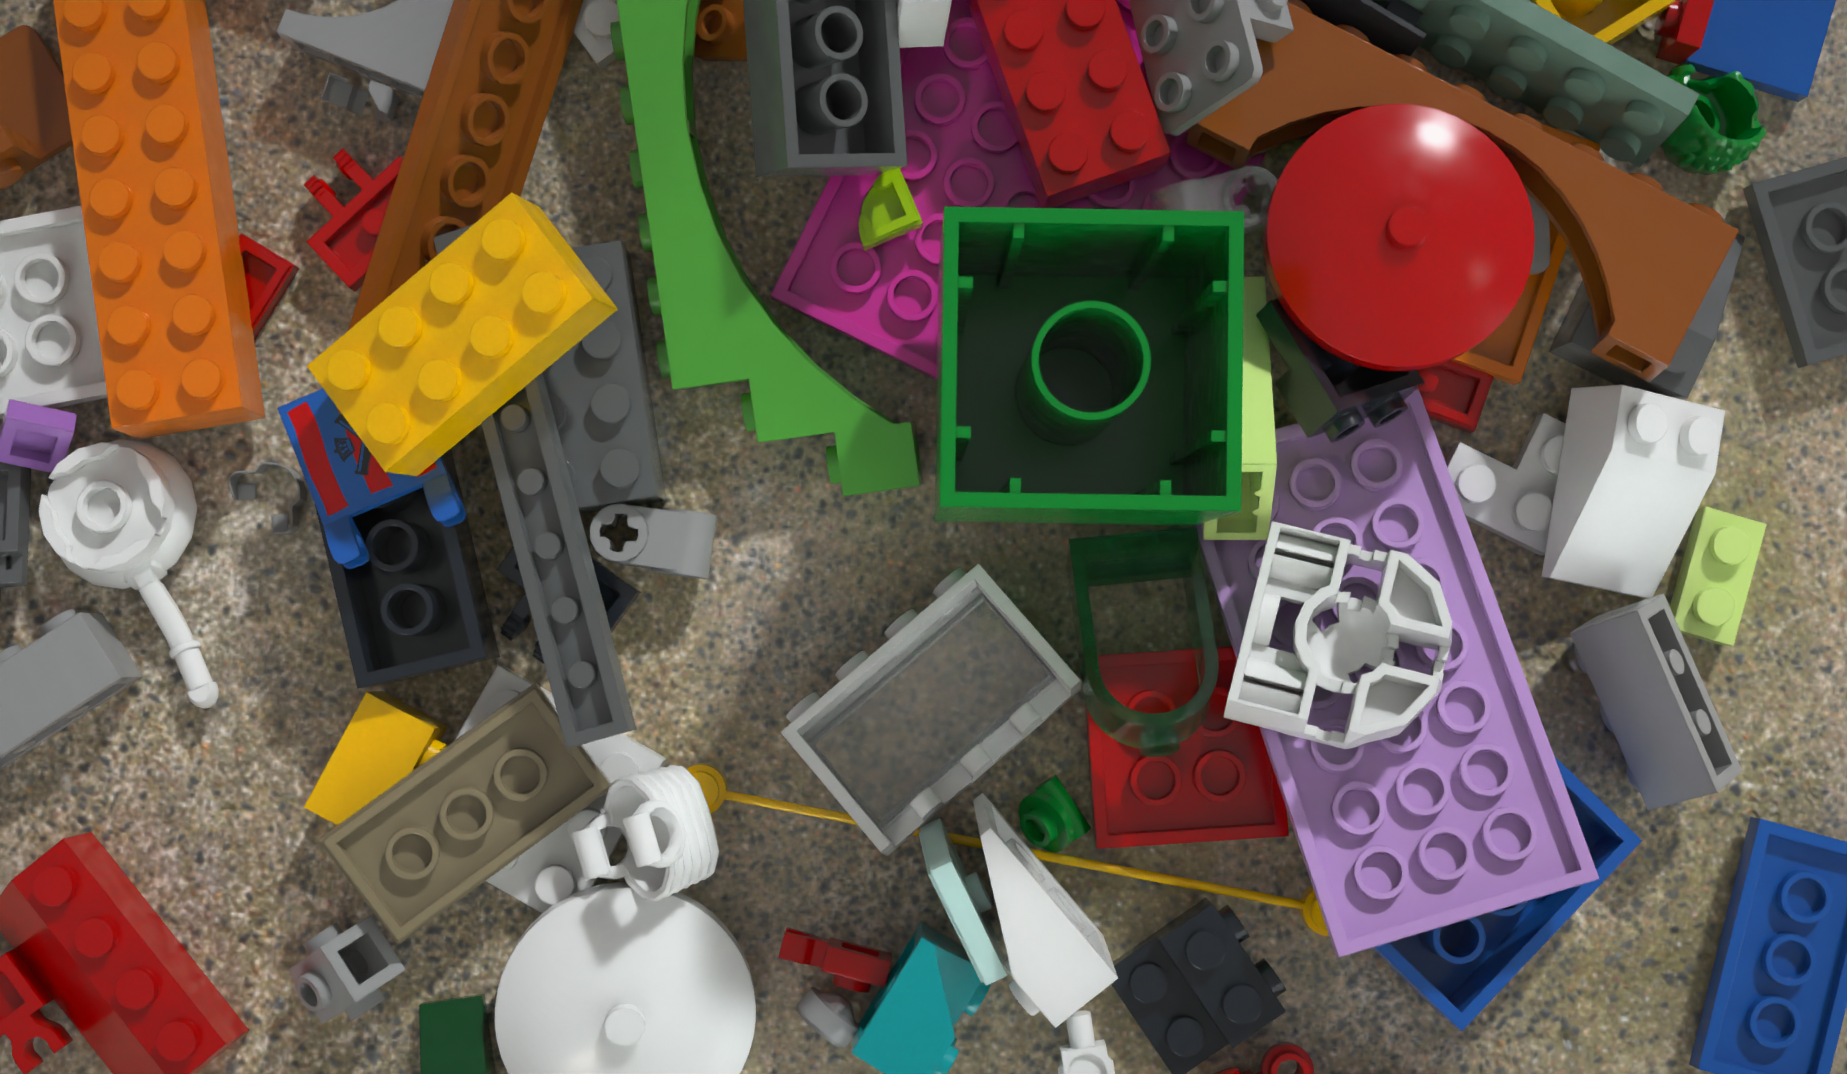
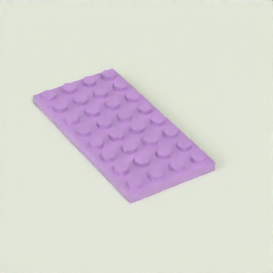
M1419 389L1415 390L1404 400L1408 409L1396 419L1383 426L1374 428L1369 418L1364 419L1365 424L1360 429L1337 442L1331 443L1325 432L1307 438L1299 423L1275 430L1277 470L1270 526L1273 521L1351 540L1350 544L1361 546V550L1374 553L1375 550L1388 553L1390 550L1408 554L1440 582L1452 620V643L1443 670L1441 690L1399 735L1369 742L1354 748L1342 749L1259 727L1336 958L1599 879ZM1202 523L1192 525L1236 659H1238L1267 540H1203ZM1345 563L1339 591L1351 592L1350 597L1363 600L1364 595L1376 600L1382 571ZM1280 599L1269 643L1270 648L1294 653L1293 627L1303 605ZM1337 607L1323 611L1313 619V622L1321 631L1325 630L1329 625L1338 622ZM1399 642V648L1394 651V666L1430 675L1435 650ZM1363 666L1356 673L1349 675L1350 680L1353 684L1357 683L1361 675L1374 670ZM1316 685L1307 724L1319 727L1318 729L1331 732L1333 730L1344 733L1353 694L1336 693Z

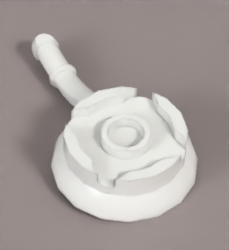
M119 439L76 449L55 466L48 477L54 480L49 487L48 496L41 495L39 515L43 535L56 554L61 557L67 568L91 584L119 589L130 587L135 590L139 589L141 596L171 649L169 655L177 663L188 689L187 696L189 700L197 707L211 708L216 704L219 695L217 682H213L200 651L201 643L198 640H194L177 604L160 581L167 575V570L177 563L192 539L197 504L191 479L174 456L150 442Z

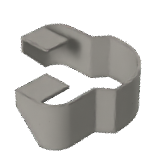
M331 72L327 74L320 99L362 115L368 94L370 93L377 106L374 119L387 122L393 120L400 97L395 94V89L370 80L367 83L369 85L368 91L347 83L350 80L348 78Z
M261 462L256 470L236 471L230 475L228 484L233 499L246 500L257 499L256 483L237 484L241 476L245 474H263L269 466H281L288 470L297 483L299 499L291 505V525L289 528L288 514H272V533L270 535L293 534L298 530L299 507L307 501V490L303 479L295 470L278 463Z

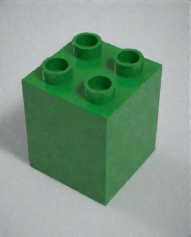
M944 206L938 264L935 521L1197 525L1241 512L1244 211Z

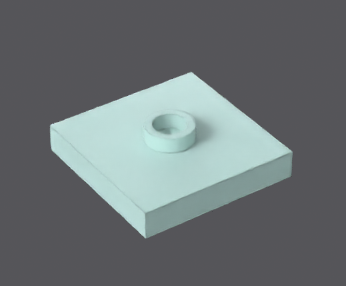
M940 818L920 827L919 837L928 876L980 982H984L987 986L1006 977L1007 973L994 928L986 913L987 910L993 908V905L977 871L970 875L967 874Z

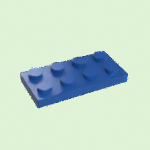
M1750 816L1689 1065L1714 1074H1830L1847 1007V842Z

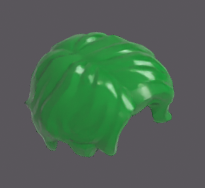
M1680 64L1673 67L1667 77L1700 95L1686 119L1660 145L1667 160L1676 167L1682 168L1685 172L1705 175L1732 170L1733 166L1748 160L1750 154L1759 147L1760 141L1766 134L1764 126L1760 127V122L1757 121L1759 104L1756 96H1754V86L1752 83L1745 80L1741 72L1738 71L1706 79H1690L1691 76L1689 75L1696 71L1692 64Z

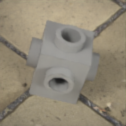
M371 915L345 932L341 930L338 923H335L302 944L309 955L288 969L295 980V988L299 999L309 1010L316 1013L322 1024L344 1010L350 1020L353 1021L385 1000L386 998L379 987L406 970Z

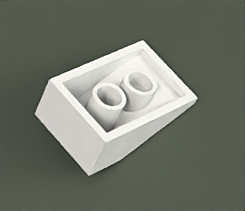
M1626 385L1571 388L1541 577L1640 598L1653 597L1715 476L1725 410Z
M982 793L973 800L1008 955V960L1004 964L1014 979L1009 984V987L1015 998L1030 1015L1034 1016L1041 1011L1056 1028L1117 980L1118 976L1103 934Z

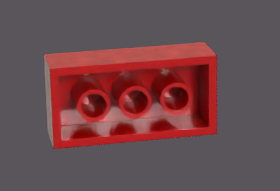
M967 0L1041 208H1054L1163 169L1171 151L1116 0Z

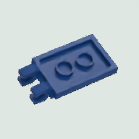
M1714 0L1701 48L1681 64H1692L1695 67V72L1712 77L1738 71L1741 72L1745 80L1752 83L1754 89L1799 102L1808 97L1836 0Z

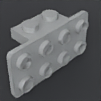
M1128 0L1155 110L1163 132L1175 136L1180 135L1259 82L1262 77L1263 66L1255 38L1276 43L1294 31L1287 5L1288 0Z

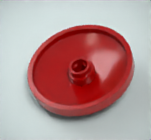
M1384 104L1356 110L1333 120L1310 136L1295 152L1278 178L1268 202L1263 229V251L1269 279L1279 302L1295 325L1310 340L1338 358L1359 366L1385 371H1411L1443 364L1474 348L1491 335L1513 310L1525 288L1531 270L1535 243L1534 221L1527 192L1517 171L1501 149L1484 133L1466 121L1438 109L1412 104Z

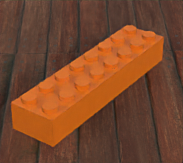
M53 0L112 429L137 439H144L264 419L265 412L253 328L250 319L244 265L240 253L239 231L206 1Z

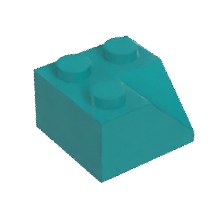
M920 921L890 970L885 988H879L860 1019L858 1030L853 1037L851 1053L884 1074H947L959 1052L954 1047L957 1042L954 1025L962 1012L971 1017L975 1014L988 993L991 984L986 986L984 982H980L963 946L923 921Z

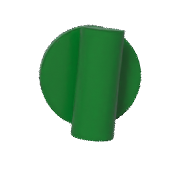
M1057 775L1050 777L1035 788L1036 791L1026 796L1019 804L1020 827L1024 836L1033 845L1047 851L1060 852L1070 845L1071 842L1091 830V826Z

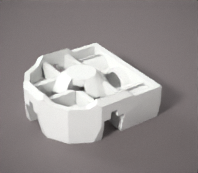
M1272 521L1223 717L1342 749L1354 748L1369 742L1399 735L1437 696L1442 687L1443 670L1452 643V620L1440 582L1406 553L1390 550L1388 553L1375 550L1374 553L1361 550V546L1350 544L1351 540ZM1345 563L1382 571L1376 600L1365 595L1363 600L1350 597L1351 592L1339 591ZM1280 599L1303 605L1293 627L1294 653L1269 647ZM1337 607L1338 622L1329 625L1325 630L1321 631L1313 622V619L1321 612ZM1399 642L1435 650L1430 675L1394 666V651L1399 648ZM1363 666L1374 670L1361 675L1357 683L1353 684L1350 680L1349 675L1356 673ZM1316 685L1336 693L1353 694L1344 733L1333 730L1331 732L1318 729L1319 727L1307 724Z

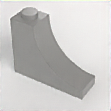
M397 0L371 12L343 17L314 16L286 8L276 32L295 50L422 99L454 0Z

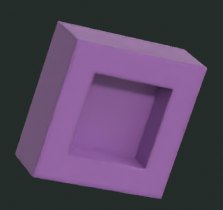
M9 399L0 428V462L52 473L55 466L67 456L75 430L77 414Z

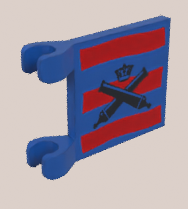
M323 388L277 408L323 523L330 552L338 564H343L347 569H354L369 561L368 549L352 517L422 487L433 517L445 527L456 525L467 518L464 504L450 478L442 456L418 476L385 472Z

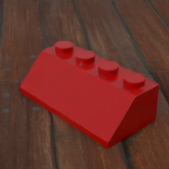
M92 832L60 840L13 878L1 893L0 932L10 945L18 951L44 988L113 1074H196L249 1031L247 1026Z

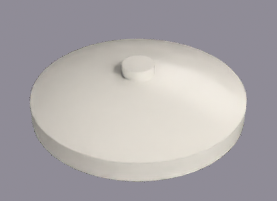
M626 882L602 884L581 890L555 903L543 912L526 929L510 953L500 979L495 1003L496 1039L508 1074H740L750 1052L756 1023V1002L750 968L741 947L726 925L713 912L680 892L672 893L669 897H663L659 901L645 900Z

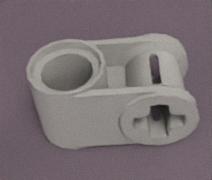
M611 504L601 509L593 518L590 526V540L594 549L603 558L616 564L649 568L653 572L708 579L717 516L675 508L654 509L626 504ZM619 518H627L628 526L633 531L638 532L636 542H625L623 552H615L614 543L604 537L605 529L616 528Z

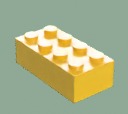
M511 192L310 362L307 367L385 472L418 476L617 311L618 308L542 209Z

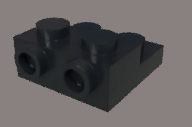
M1278 298L1270 300L1256 314L1271 339L1273 346L1289 369L1275 382V385L1307 438L1325 432L1331 443L1337 442L1360 429L1365 424L1364 419L1369 418L1374 428L1383 426L1399 417L1408 409L1404 400L1425 383L1417 370L1385 371L1371 369L1350 363L1327 352L1310 340L1295 325L1285 312Z
M1207 898L1195 904L1113 961L1118 979L1111 983L1112 987L1172 1074L1188 1073L1228 1044L1232 1048L1236 1047L1286 1012L1277 997L1287 990L1265 958L1253 964L1240 945L1250 936L1229 905L1217 911Z

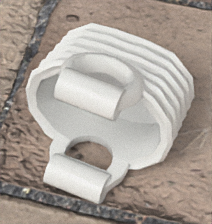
M677 765L661 766L658 770L650 769L648 772L640 771L638 774L631 773L629 776H620L610 784L604 804L605 813L594 817L582 830L572 833L585 880L596 877L614 880L624 877L626 883L645 900L659 901L663 897H669L672 893H678L683 888L687 889L692 884L696 885L699 881L706 880L715 872L719 855L715 827L700 783L686 768ZM605 827L618 829L627 841L626 856L615 866H610L600 832Z

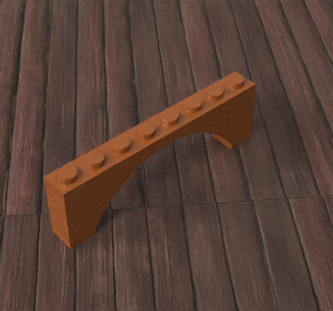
M1288 0L1287 2L1294 27L1293 32L1276 43L1255 38L1263 66V73L1259 82L1189 128L1186 144L1243 172L1249 159L1278 146L1310 137L1333 120L1370 106L1384 104L1421 105L1444 111L1466 121L1484 133L1506 155L1517 171L1526 192L1548 215L1565 240L1581 273L1591 304L1597 339L1590 352L1647 382L1652 381L1670 365L1739 232V229L1723 222V217L1716 210L1699 203L1687 204L1663 192L1661 184L1653 178L1640 173L1628 174L1604 162L1603 156L1595 149L1581 143L1568 144L1545 132L1543 125L1534 118L1521 113L1509 114L1487 103L1483 94L1473 87L1461 83L1450 84L1428 73L1424 64L1417 59L1405 54L1392 55L1370 44L1368 37L1358 29L1348 25L1335 26L1313 15L1311 9L1300 0Z

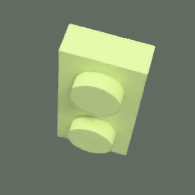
M1706 506L1697 509L1670 604L1671 611L1682 634L1723 646H1734L1767 524Z

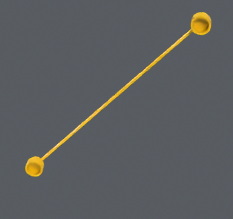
M700 763L687 768L699 781L710 814L720 808L725 800L858 825L848 813L728 791L724 774L713 765ZM918 829L912 836L919 837V832H921L920 829ZM948 833L954 844L983 849L981 839ZM1030 848L1038 859L1299 909L1300 917L1307 927L1317 934L1329 936L1312 885L1304 891L1299 900Z

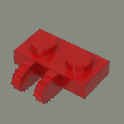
M342 148L333 157L336 161V166L349 180H353L362 191L344 206L336 197V192L323 179H318L313 175L306 181L304 186L332 215V218L306 242L351 290L356 292L363 285L403 158L399 156L373 179Z

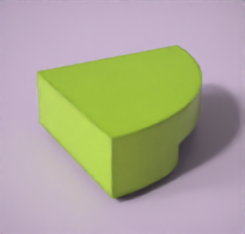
M900 168L883 172L877 177L865 196L859 216V233L864 251L923 227V221Z

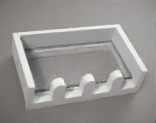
M979 564L968 573L959 568L948 575L934 589L933 594L937 599L920 614L911 609L896 619L884 633L889 639L870 656L865 651H861L849 659L835 674L840 682L821 698L814 692L801 700L787 714L786 718L791 723L781 731L782 735L878 850L886 856L891 854L1081 690V680Z

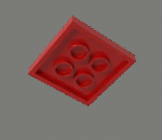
M1232 646L1082 656L1094 846L1096 849L1289 836L1287 809L1259 726L1223 717L1237 663Z

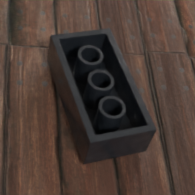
M452 449L442 455V458L464 504ZM422 487L352 517L366 544L370 557L369 561L354 569H347L343 564H338L333 559L327 543L324 526L316 508L357 689L379 687L500 657L468 518L451 527H445L433 517Z

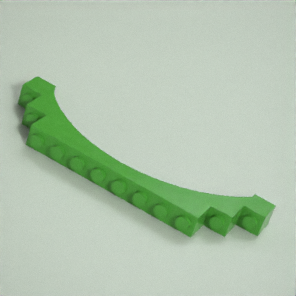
M617 0L619 21L611 22L610 32L617 61L625 60L629 85L620 87V103L625 123L627 125H635L638 149L629 151V165L635 188H644L647 213L639 214L638 227L643 250L645 252L653 251L656 277L648 278L647 288L652 313L654 316L662 315L665 340L657 341V359L662 378H671L673 390H687L749 381L750 393H743L741 395L742 414L746 430H756L758 443L834 433L836 445L826 446L827 467L831 484H842L843 496L915 487L924 484L915 421L895 422L855 397L820 368L781 327L752 286L727 239L709 190L695 122L693 62L696 21L701 0Z

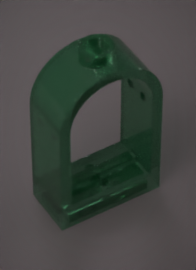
M1197 527L1069 539L1067 573L1083 694L1087 709L1102 731L1122 744L1140 748L1142 755L1162 757L1174 754L1180 750V742L1191 736L1205 720L1212 703L1219 671L1218 654ZM1183 578L1200 688L1190 701L1173 711L1150 714L1132 710L1121 704L1110 694L1101 678L1088 587Z

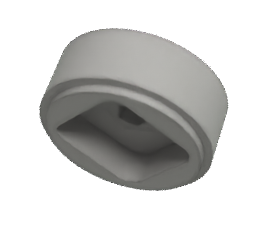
M812 987L797 1004V1011L807 1024L823 1038L839 1048L847 1047L858 1030L859 1025L854 1020L852 1004L838 992L823 993L817 988Z

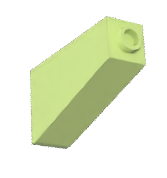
M1244 277L1241 512L1202 523L1203 540H1267L1269 535L1277 470L1269 336L1256 316L1267 304L1265 277Z

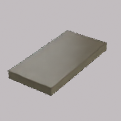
M535 682L321 836L318 841L398 945L608 792L611 782L584 745L566 748L557 710L538 683Z

